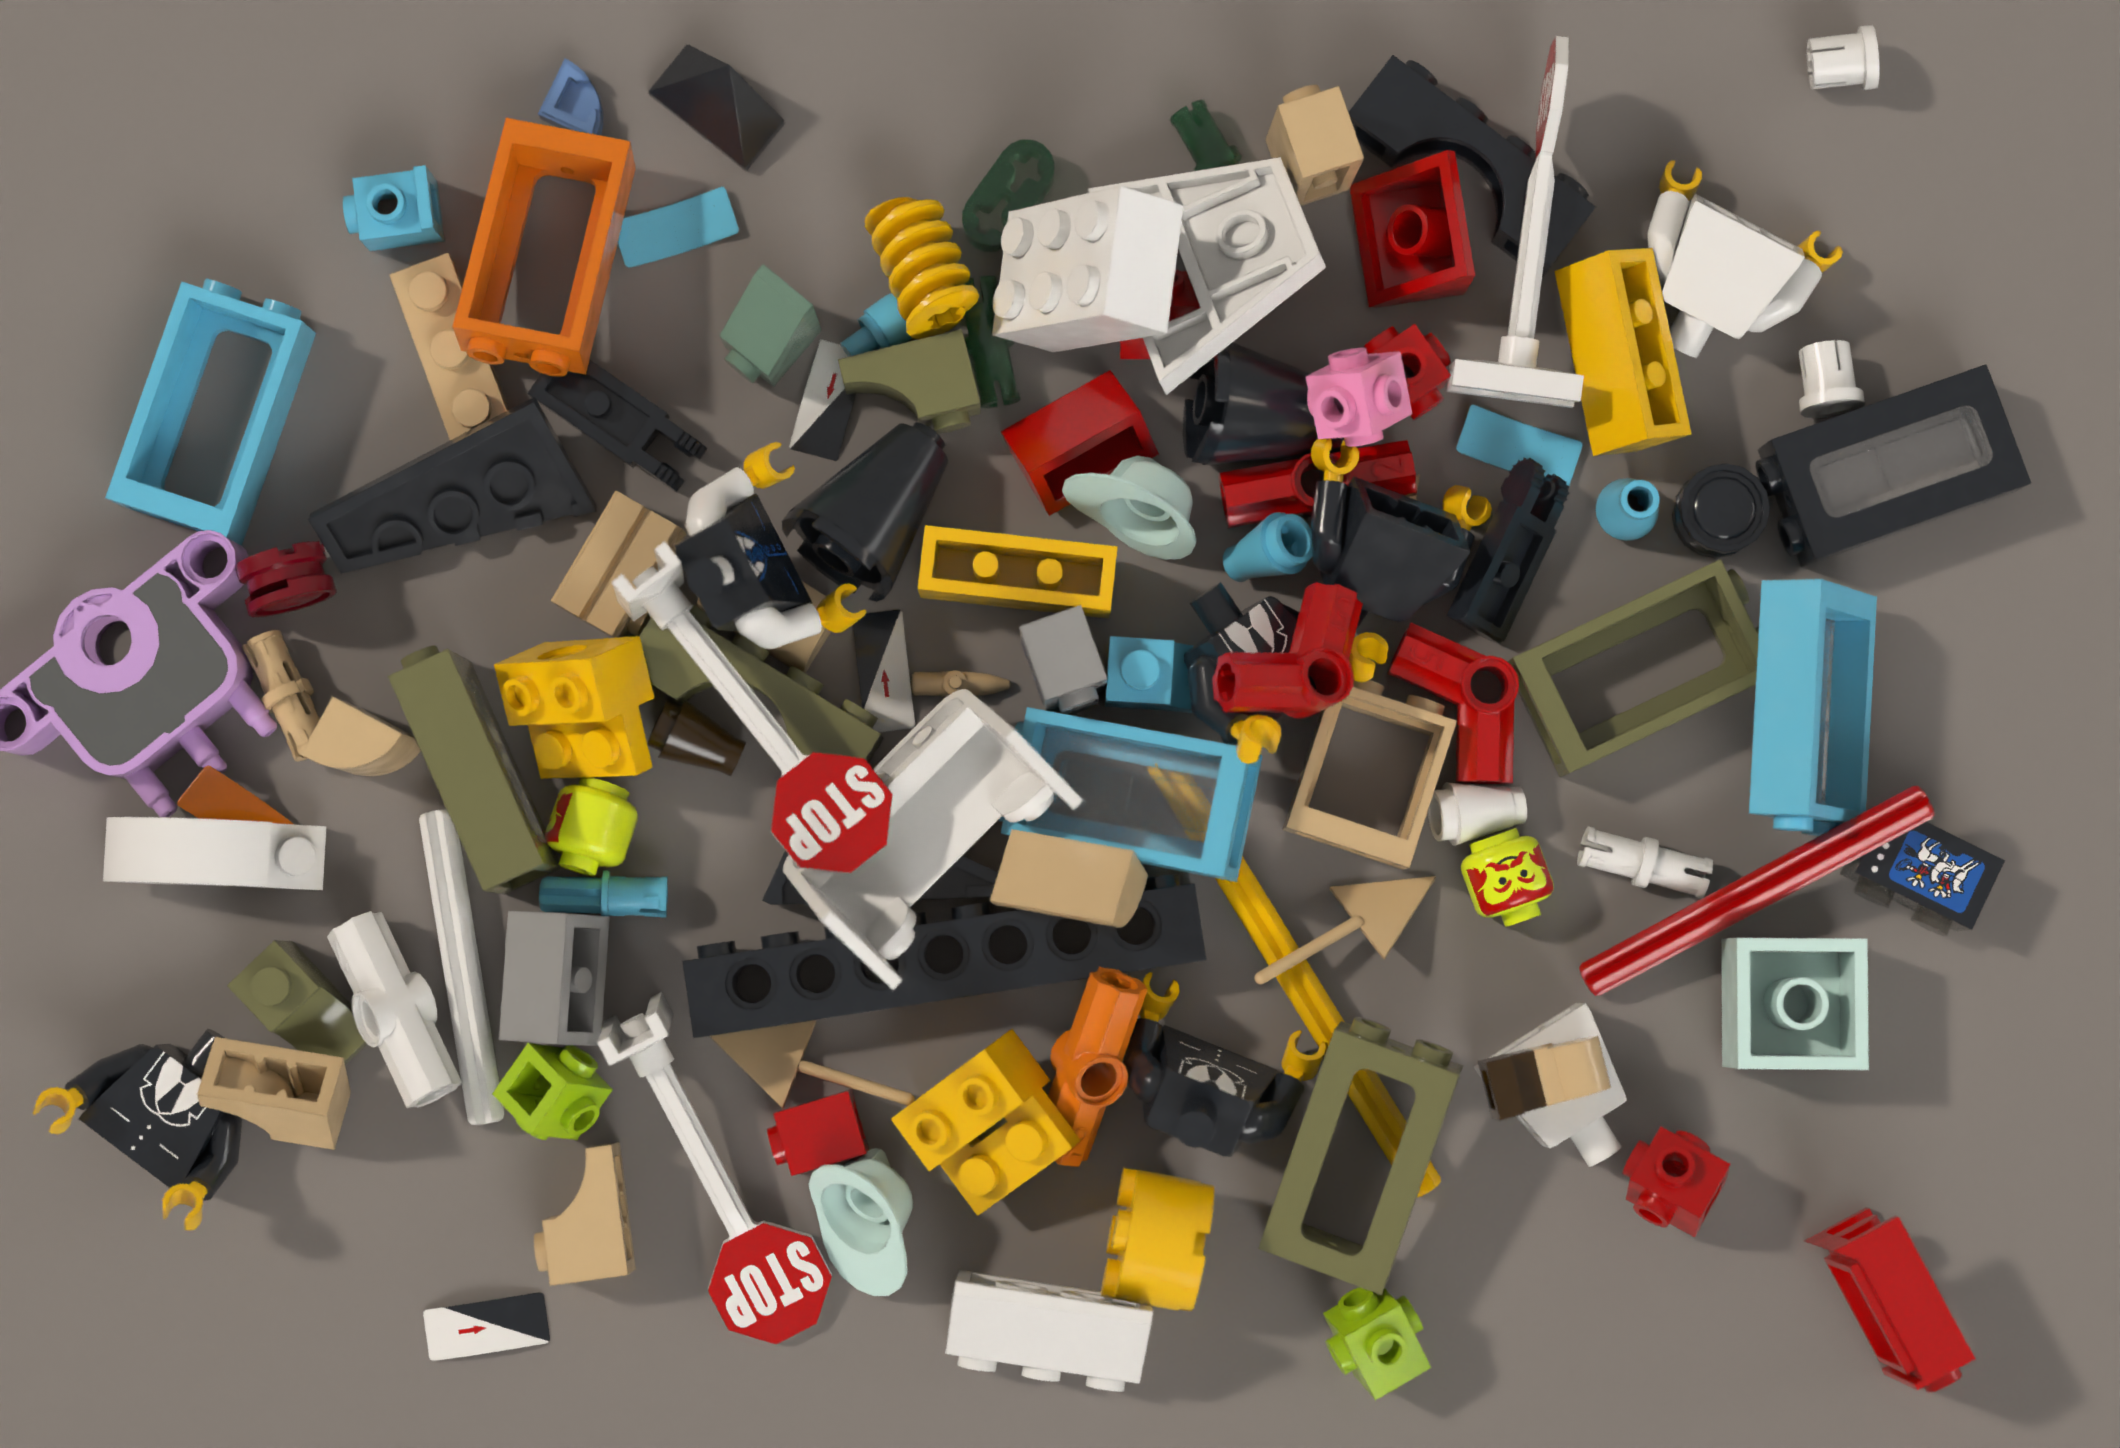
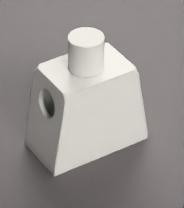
M1575 1003L1488 1058L1548 1043L1555 1045L1580 1038L1599 1036L1611 1088L1516 1116L1532 1136L1544 1147L1552 1148L1570 1137L1588 1167H1591L1607 1159L1622 1147L1603 1116L1627 1100L1590 1009L1586 1003ZM1477 1064L1474 1068L1481 1077L1479 1065Z

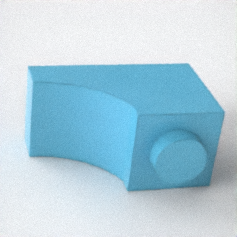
M1110 636L1105 707L1193 713L1191 710L1188 669L1184 663V653L1191 649L1193 645L1174 642L1175 640Z

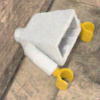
M1672 160L1666 165L1660 179L1659 189L1661 195L1658 198L1647 232L1648 248H1653L1664 302L1680 309L1670 328L1673 348L1697 358L1714 328L1733 338L1740 339L1746 331L1762 333L1798 313L1820 281L1822 273L1841 258L1843 251L1838 245L1826 258H1822L1814 249L1815 239L1820 236L1821 231H1814L1797 247L1695 194L1702 179V171L1696 168L1691 183L1679 184L1671 175L1675 165V160Z

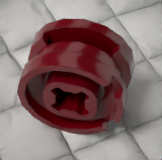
M319 541L294 543L292 545L293 548L278 551V548L275 547L236 564L238 580L240 583L247 585L250 594L244 600L248 615L251 617H269L316 605L335 596L337 590L332 576L325 574L322 565L327 560L324 545L320 544Z

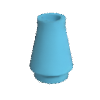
M1631 478L1615 480L1601 491L1596 503V516L1602 529L1610 536L1623 541L1637 540L1647 535L1655 526L1659 515V493L1653 484L1645 480ZM1628 494L1637 497V502L1643 507V512L1635 511L1629 506L1627 502Z
M1281 512L1270 514L1237 544L1225 550L1223 554L1225 571L1230 578L1237 582H1245L1252 578L1298 573L1313 556L1312 530L1307 522L1298 515Z

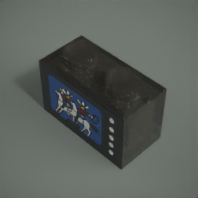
M1925 822L1844 865L1840 875L1856 882L1853 892L1858 896L1886 908H1889L1893 900L1914 911L1911 918L1912 922L1933 933L1947 936L1950 929L1953 931L1973 929L2005 860Z

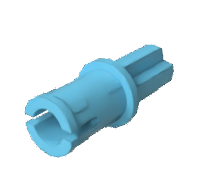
M603 870L602 878L547 876L540 882L539 906L544 912L595 913L608 917L634 915L667 918L668 876L645 878L611 876L610 870Z

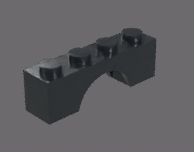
M1392 55L1348 112L1359 144L1390 167L1416 155L1440 153L1445 150L1455 151L1456 158L1468 163L1477 170L1492 192L1496 206V224L1491 243L1517 261L1527 182L1536 161V152L1521 139L1512 135L1505 139L1486 125L1488 122L1487 116L1472 102L1464 98H1458L1454 101L1436 87L1437 79L1424 66L1413 60L1403 63ZM1559 173L1557 176L1554 175L1555 183L1542 278L1596 208L1595 205L1587 200L1589 197L1587 190L1575 179L1563 173Z

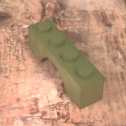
M692 604L693 607L689 612L751 689L767 696L777 706L784 719L788 737L803 755L818 752L865 758L868 763L870 762L884 739L879 732L872 729L878 720L876 716L848 699L844 700L840 708L818 696L824 686L822 683L792 665L786 675L764 663L770 653L768 650L758 646L738 632L731 642L710 630L712 624L706 612ZM651 617L640 634L651 685L680 703H683L684 700L688 701L702 691L713 688V684L668 628L661 630Z

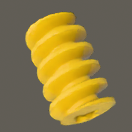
M897 197L872 208L865 217L864 227L872 236V247L880 257V267L889 278V289L897 299L899 314L906 321V332L914 339L944 334L958 325L965 312L978 302L979 293L974 286L965 285L969 281L971 273L967 266L957 263L961 259L962 254L960 247L954 242H948L952 238L953 230L947 221H940L944 215L943 205L938 200L933 199L917 200L910 197Z

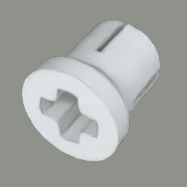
M1873 25L1859 26L1857 33L1808 39L1807 67L1811 89L1861 84L1863 90L1878 88L1879 51Z
M1842 340L1822 341L1807 345L1799 350L1805 395L1799 400L1802 416L1808 418L1835 417L1864 407L1863 390L1856 388L1849 342Z

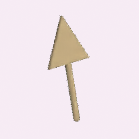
M1436 876L1330 887L1332 894L1351 918L1257 972L1254 976L1255 982L1258 984L1268 982L1358 928L1383 960H1385L1432 886Z
M816 1020L710 1036L782 1109H784L797 1072L907 1106L915 1100L913 1094L802 1060Z

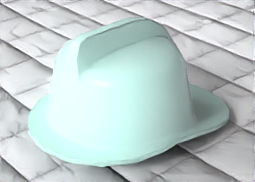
M1134 456L1122 460L1110 475L1097 473L1075 474L1064 482L1062 492L1066 500L1076 509L1106 527L1114 536L1129 547L1145 555L1165 560L1182 559L1192 553L1197 540L1194 529L1189 524L1193 505L1191 490L1183 478L1153 459Z
M874 1148L861 1157L851 1159L842 1166L822 1165L814 1170L809 1181V1189L816 1208L823 1243L834 1267L852 1286L869 1295L889 1296L900 1289L907 1276V1256L902 1232L913 1209V1198L905 1180L890 1167L885 1152L882 1149Z

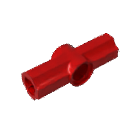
M1408 440L1357 448L1359 460L1356 467L1351 472L1343 475V483L1347 485L1355 476L1407 497L1417 494L1416 471ZM1341 451L1329 453L1331 463L1335 464L1341 456ZM1311 453L1304 455L1300 459L1219 473L1220 494L1228 529L1261 523L1270 514L1277 512L1298 516H1312L1314 498L1308 496L1301 486V476L1305 472L1319 470L1313 464Z

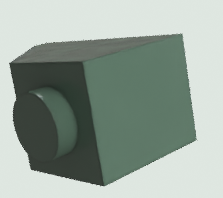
M762 264L752 277L719 336L724 346L730 351L724 360L736 372L752 384L760 376L774 387L822 329L813 304L767 266Z

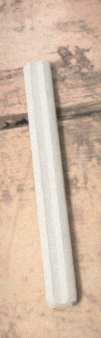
M447 809L430 811L420 815L419 824L467 1120L471 1125L498 1122L504 1117V1108L492 1095L499 1084V1077L460 838Z

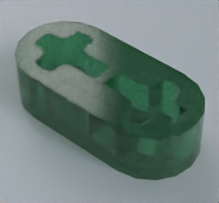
M1021 139L1011 143L1003 150L966 202L962 211V226L966 239L975 248L984 252L1002 250V232L993 228L986 235L978 232L980 224L975 214L979 210L989 214L995 209L1001 199L1005 200L1008 204L1001 214V222L1005 227L1010 211L1040 205L1050 191L1054 182V160L1051 152L1042 143L1030 139ZM1031 157L1038 159V174L1042 178L1038 182L1027 178L1016 193L1011 191L1009 188L1016 177V169L1012 163L1018 160L1025 164Z

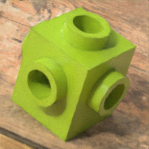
M527 1043L492 1095L512 1114L517 1124L533 1137L541 1140H547L548 1137L578 1140L581 1134L586 1132L596 1122L600 1113V1107L613 1089L596 1072L598 1068L597 1062L584 1050L574 1045H566L564 1048Z
M1358 1287L1347 1292L1339 1300L1338 1305L1323 1313L1334 1335L1325 1340L1332 1358L1344 1375L1352 1372L1375 1400L1431 1368L1415 1335L1423 1330V1325L1413 1306L1404 1295L1395 1299L1385 1288L1382 1295Z

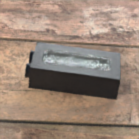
M1987 364L1771 439L1758 449L1761 459L1757 460L1755 464L1758 479L1767 491V495L1775 496L1783 517L1777 523L1782 544L1790 556L1797 555L1801 567L2003 497L2031 484Z

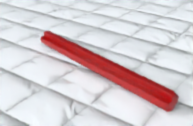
M1912 786L1588 959L1579 966L1580 974L1589 991L1595 996H1600L1931 820L1935 815L1934 808L1923 789L1919 786Z

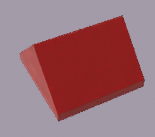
M1445 150L1351 184V200L1369 307L1379 308L1465 294L1475 277L1455 151Z

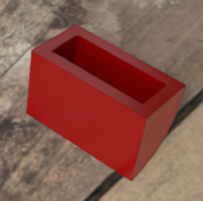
M1111 370L1000 431L1024 477L1049 516L1070 505L1062 492L1064 482L1069 477L1085 473L1110 475L1122 460L1134 456L1152 459L1159 455L1140 410Z

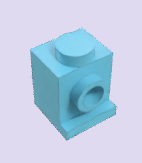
M426 165L415 166L411 171L352 178L354 195L343 197L344 219L349 234L359 233V240L369 251L444 242L438 183ZM397 198V207L392 213L385 215L378 213L377 206L380 200Z

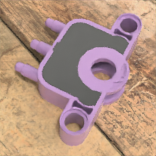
M212 530L198 531L186 538L125 589L120 590L113 587L91 589L73 599L59 615L53 634L54 646L0 689V751L17 755H32L45 748L59 735H62L81 760L91 769L99 773L126 779L149 808H153L159 817L168 818L177 811V805L169 796L167 788L153 771L184 748L199 767L211 766L223 774L227 770V764L220 757L219 750L203 731L232 707H234L248 726L253 727L261 737L271 735L277 729V723L269 715V710H266L263 702L250 687L253 670L248 657L244 653L241 643L214 612V609L244 585L238 580L236 564L249 557L246 549L219 532ZM224 547L228 560L226 568L220 575L214 578H206L202 565L205 556L215 548ZM125 622L131 632L132 643L130 650L123 660L114 665H106L100 656L99 650L102 634L108 627L116 623ZM20 708L26 717V727L19 738L10 741L5 734L4 724L8 715Z

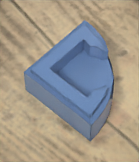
M565 58L538 115L541 120L558 128L601 136L603 109L598 93L585 72Z

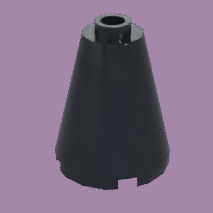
M1232 342L1189 377L1199 381L1194 400L1185 399L1182 436L1186 458H1191V462L1210 465L1297 457L1311 453L1312 446L1318 439L1314 417L1311 415L1307 404L1308 386L1306 376L1311 373ZM1331 438L1332 447L1330 453L1340 452L1344 438Z
M916 422L913 426L904 423L896 425L792 508L782 520V531L788 537L793 529H795L803 539V543L797 551L820 573L837 585L852 584L857 589L860 585L875 590L868 600L877 602L885 599L893 588L948 464V458L943 451L945 442L939 434L925 424Z

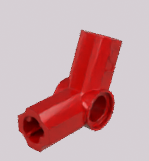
M1316 582L1306 587L1289 653L1228 652L1218 657L1216 672L1212 677L1214 700L1221 704L1224 712H1284L1290 717L1299 719L1309 717L1342 702L1349 696L1354 684V673L1349 657L1363 605L1356 597L1357 593L1339 584L1326 585ZM1308 675H1310L1313 681L1315 682L1316 691L1311 686Z
M1410 622L1392 658L1387 674L1457 705L1456 782L1491 785L1512 784L1514 701L1519 689L1518 675L1513 666L1503 658L1491 655L1485 656ZM1484 670L1497 676L1501 682L1502 692L1496 703H1482L1475 698L1470 686L1475 672Z

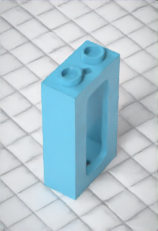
M205 279L203 287L200 288L181 281L105 498L124 508L194 531H207L226 537L242 546L316 332L299 320L302 311L288 304L265 298L263 306L259 307L240 301L242 292L224 283ZM231 331L269 344L272 349V356L222 499L216 506H210L165 490L164 484L215 338L221 332Z

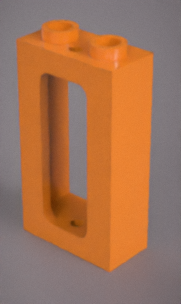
M511 118L505 119L452 326L461 351H465L472 359L487 364H503L505 359L528 363L535 371L549 376H565L568 371L586 375L636 170L630 141ZM546 175L591 183L596 188L562 330L559 335L501 324L535 185L539 178Z

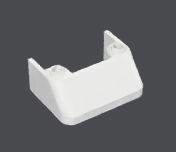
M967 689L955 691L943 699L873 768L893 794L887 845L851 874L802 869L796 865L789 855L783 865L784 874L819 919L892 990L902 982V979L886 960H892L900 956L914 940L915 931L913 928L916 923V914L910 907L1001 816L1011 823L1023 819L1025 821H1032L1049 808L1054 799L1053 793L1059 796L1073 810L1083 801L1013 727Z

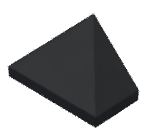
M688 44L648 91V94L745 171L750 168L785 125V121L729 64Z

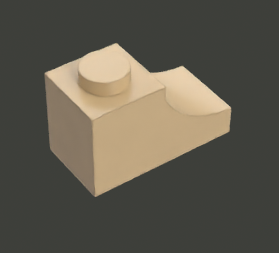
M215 1037L197 1097L202 1107L227 1112L256 1124L270 1134L271 1140L335 1150L351 1091L344 1058Z
M620 1142L593 1145L585 1148V1173L576 1197L562 1214L542 1220L543 1232L535 1233L534 1235L537 1267L539 1272L548 1271L550 1286L624 1276L636 1270Z

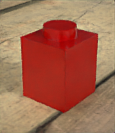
M852 1089L773 1113L776 1126L767 1128V1135L777 1166L788 1163L791 1176L817 1169L822 1165H830L868 1153L870 1150Z

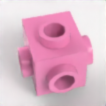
M1366 348L1338 351L1328 356L1329 365L1306 376L1308 386L1307 404L1311 415L1314 417L1318 439L1344 438L1346 446L1371 444L1384 438L1382 430L1412 414L1400 351L1367 354Z

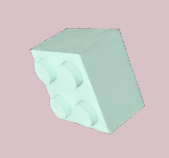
M1721 939L1722 1067L1734 1069L1869 1070L1867 939Z

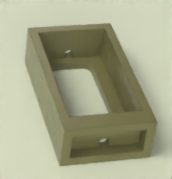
M1719 559L1507 661L1513 666L1518 675V693L1559 777L1570 774L1756 685L1759 626L1754 627L1744 607L1745 604L1749 603V596L1742 579L1734 569L1726 571L1722 560ZM1697 610L1705 616L1723 653L1722 663L1717 668L1578 733L1551 676L1687 611Z
M1354 1017L1352 1025L1341 1021L1334 1029L1258 1249L1382 1295L1463 1065L1452 1062L1453 1052L1443 1046L1417 1039L1414 1047L1389 1039L1391 1029L1372 1020ZM1369 1069L1409 1084L1414 1089L1416 1097L1365 1244L1362 1246L1304 1224L1303 1220L1354 1074L1358 1070Z

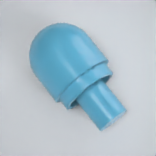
M890 293L864 310V315L858 318L861 329L842 341L840 345L849 357L874 351L875 349L878 350L907 343L913 339L906 332V321L898 312L897 299L893 294Z

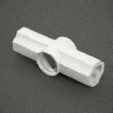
M370 911L363 913L332 929L327 938L353 992L351 1007L357 1029L369 1046L373 1048L379 1047L406 1107L419 1108L437 1101L442 1096L456 1090L462 1081L435 1026L437 1008L431 988L421 974L417 972L410 973L382 912L372 913Z

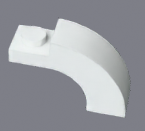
M107 817L103 882L323 890L326 826L221 819Z

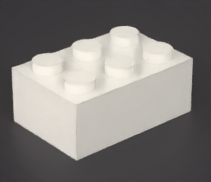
M1116 186L1010 211L1001 237L1003 258L999 285L993 297L995 317L992 335L1046 351L1060 352L1166 334L1184 205L1124 186Z

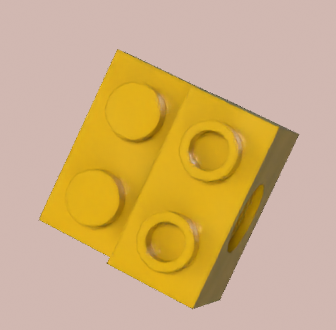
M640 636L543 642L494 664L508 725L528 726L541 779L637 776L653 768L638 707L654 699Z
M1010 1029L891 1118L928 1171H931L940 1164L977 1216L1081 1141L1042 1089L1051 1080L1013 1029ZM1003 1117L1006 1119V1123L981 1141L978 1139L977 1136Z

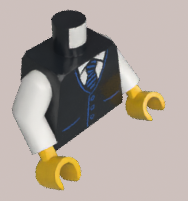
M779 442L770 443L750 453L745 458L744 470L735 467L694 493L688 504L685 526L688 534L674 545L675 554L681 561L687 575L688 586L697 595L711 624L717 630L739 631L740 634L758 646L769 649L819 634L822 626L831 632L841 633L864 617L867 612L864 609L857 613H851L842 606L841 600L857 590L856 586L852 584L839 586L822 599L816 608L811 604L813 602L757 493L754 494V486L765 489L789 478L794 473V465L780 472L775 471L770 465V452L782 446Z

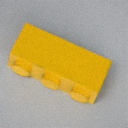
M1653 248L1607 250L1554 271L1575 373L1584 375L1581 402L1592 455L1600 456L1637 452L1691 435Z
M925 525L918 592L920 598L1052 613H1059L1081 605L1085 616L1109 619L1118 546Z

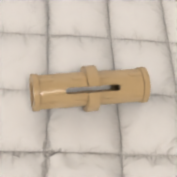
M267 631L249 639L247 644H243L242 649L261 683V688L265 694L261 701L266 710H269V713H274L287 739L294 760L297 762L304 761L308 758L301 755L320 720L310 697L314 691L309 680L301 678L288 652L281 631Z

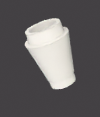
M1446 782L1441 790H1434L1428 809V819L1432 834L1437 841L1449 840L1452 845L1456 846L1513 827V825L1524 824L1527 819V803L1525 794L1520 786L1508 787Z

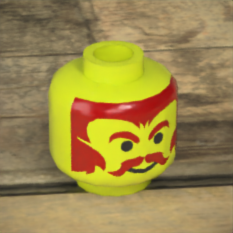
M581 777L578 785H568L560 790L545 831V839L554 851L562 854L559 861L561 867L579 874L596 876L598 867L609 868L623 863L638 821L636 808L627 801L629 797L627 790L615 784L591 777Z
M1517 828L1469 844L1472 854L1466 856L1462 861L1461 872L1478 915L1484 918L1501 915L1505 927L1541 915L1538 902L1552 894L1554 883L1537 839L1532 836L1520 837Z

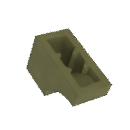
M962 329L838 359L846 394L870 393L892 398L910 409L917 417L919 423L925 424L928 427L933 426L937 434L965 428L971 425L970 416L981 414L980 399Z
M274 940L227 985L271 1033H276L299 1051L342 1057L346 1065L367 1045L355 1024L351 1003L293 941Z

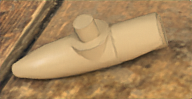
M957 670L914 672L911 680V689L914 696L947 697L961 689H967L975 696H983L1010 688V681L1008 679L987 673Z

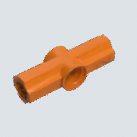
M1099 967L1097 972L1090 973L1072 1028L1064 1032L1051 1049L1050 1061L1056 1074L1048 1097L1081 1140L1072 1149L1055 1160L1059 1165L1079 1167L1082 1161L1088 1160L1106 1106L1114 1103L1127 1087L1128 1072L1122 1061L1148 989L1139 979L1126 975L1117 969Z

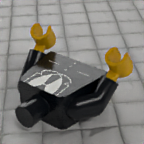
M1331 438L1317 439L1311 449V458L1313 464L1319 470L1324 471L1323 481L1316 482L1311 520L1313 563L1319 569L1324 584H1339L1357 593L1356 597L1363 603L1357 629L1369 612L1396 622L1406 621L1421 606L1454 590L1461 580L1475 538L1474 534L1470 532L1471 527L1482 525L1491 516L1492 507L1486 497L1474 495L1470 499L1466 510L1467 502L1471 497V489L1466 486L1454 485L1444 494L1442 501L1443 510L1355 476L1347 485L1343 483V475L1351 472L1356 467L1359 460L1357 447L1346 446L1344 440L1340 449L1341 456L1335 464H1332L1329 458L1332 447Z
M1220 582L1190 602L1191 607L1210 633V635L1184 653V663L1188 669L1191 710L1199 720L1220 735L1224 744H1237L1236 753L1240 761L1245 764H1252L1259 760L1262 746L1269 753L1277 751L1281 738V727L1276 720L1285 713L1224 712L1221 704L1214 700L1212 677L1216 672L1218 657L1228 652L1289 653L1299 611L1281 603L1273 596H1268L1240 611ZM1365 632L1354 637L1349 662L1355 681L1366 682L1374 677L1375 663L1372 660L1377 662V664L1386 663L1388 644L1382 636ZM1308 675L1311 686L1316 690L1315 682Z
M1149 972L1146 974L1142 982L1148 990L1139 1012L1140 1018H1137L1123 1059V1064L1128 1072L1127 1085L1137 1098L1142 1101L1144 1122L1151 1128L1178 1138L1188 1147H1201L1223 1157H1232L1243 1142L1253 1144L1279 1136L1286 1127L1305 1089L1301 1081L1313 1079L1318 1074L1326 1050L1325 1042H1321L1316 1054L1305 1055L1296 1048L1302 1031L1293 1032L1289 1037L1281 1062L1284 1073H1277V1070L1158 1023L1159 1020L1167 1015L1180 992L1179 984L1173 979L1164 997L1156 995L1150 988V980L1153 973Z
M208 1028L188 1055L172 1044H158L154 1047L139 1044L102 1058L70 1080L65 1085V1089L54 1087L43 1091L38 1096L32 1113L36 1115L47 1105L60 1107L65 1116L54 1121L50 1126L49 1132L51 1134H61L70 1126L76 1108L85 1110L79 1117L81 1122L170 1188L162 1200L163 1219H166L171 1209L179 1204L189 1205L193 1208L184 1222V1230L187 1231L195 1230L200 1225L203 1213V1200H210L239 1161L241 1117L220 1110L202 1107L197 1097L214 1038H225Z

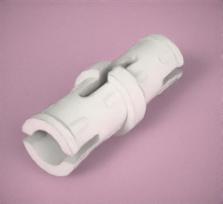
M1590 826L1584 832L1580 845L1585 847L1584 851L1580 850L1578 852V866H1587L1631 878V885L1646 888L1651 883L1688 893L1700 899L1705 896L1710 880L1704 877L1706 874H1712V859H1703L1659 847V841L1649 837H1644L1639 842L1595 830L1594 827Z

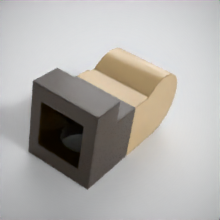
M1599 1036L1580 1038L1555 1045L1548 1043L1478 1060L1491 1118L1500 1121L1526 1114L1525 1112L1592 1095L1611 1088Z

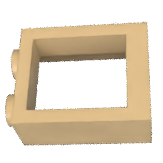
M1354 680L1353 688L1348 697L1342 702L1320 712L1282 830L1404 870L1410 868L1457 721L1442 716L1445 706L1435 701L1408 695L1405 704L1381 696L1384 686L1371 680L1366 682ZM1341 707L1429 735L1397 836L1309 807Z

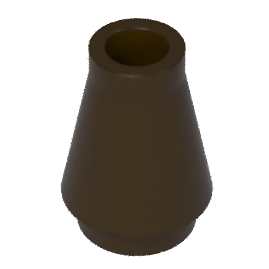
M667 699L651 731L647 744L649 747L660 751L658 758L711 769L731 776L742 755L746 742L733 736L686 700L680 705Z

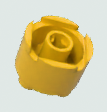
M1123 1167L1117 1205L1127 1208L1126 1210L1118 1209L1117 1216L1113 1215L1111 1219L1106 1254L1117 1255L1118 1258L1117 1260L1107 1258L1101 1297L1176 1311H1192L1196 1303L1206 1258L1203 1252L1206 1233L1210 1234L1214 1185L1192 1179Z

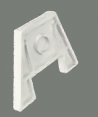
M1281 157L1088 188L1089 193L1116 186H1124L1184 205L1178 249L1201 308L1168 322L1166 334L1143 337L1157 378L1166 395L1326 268Z

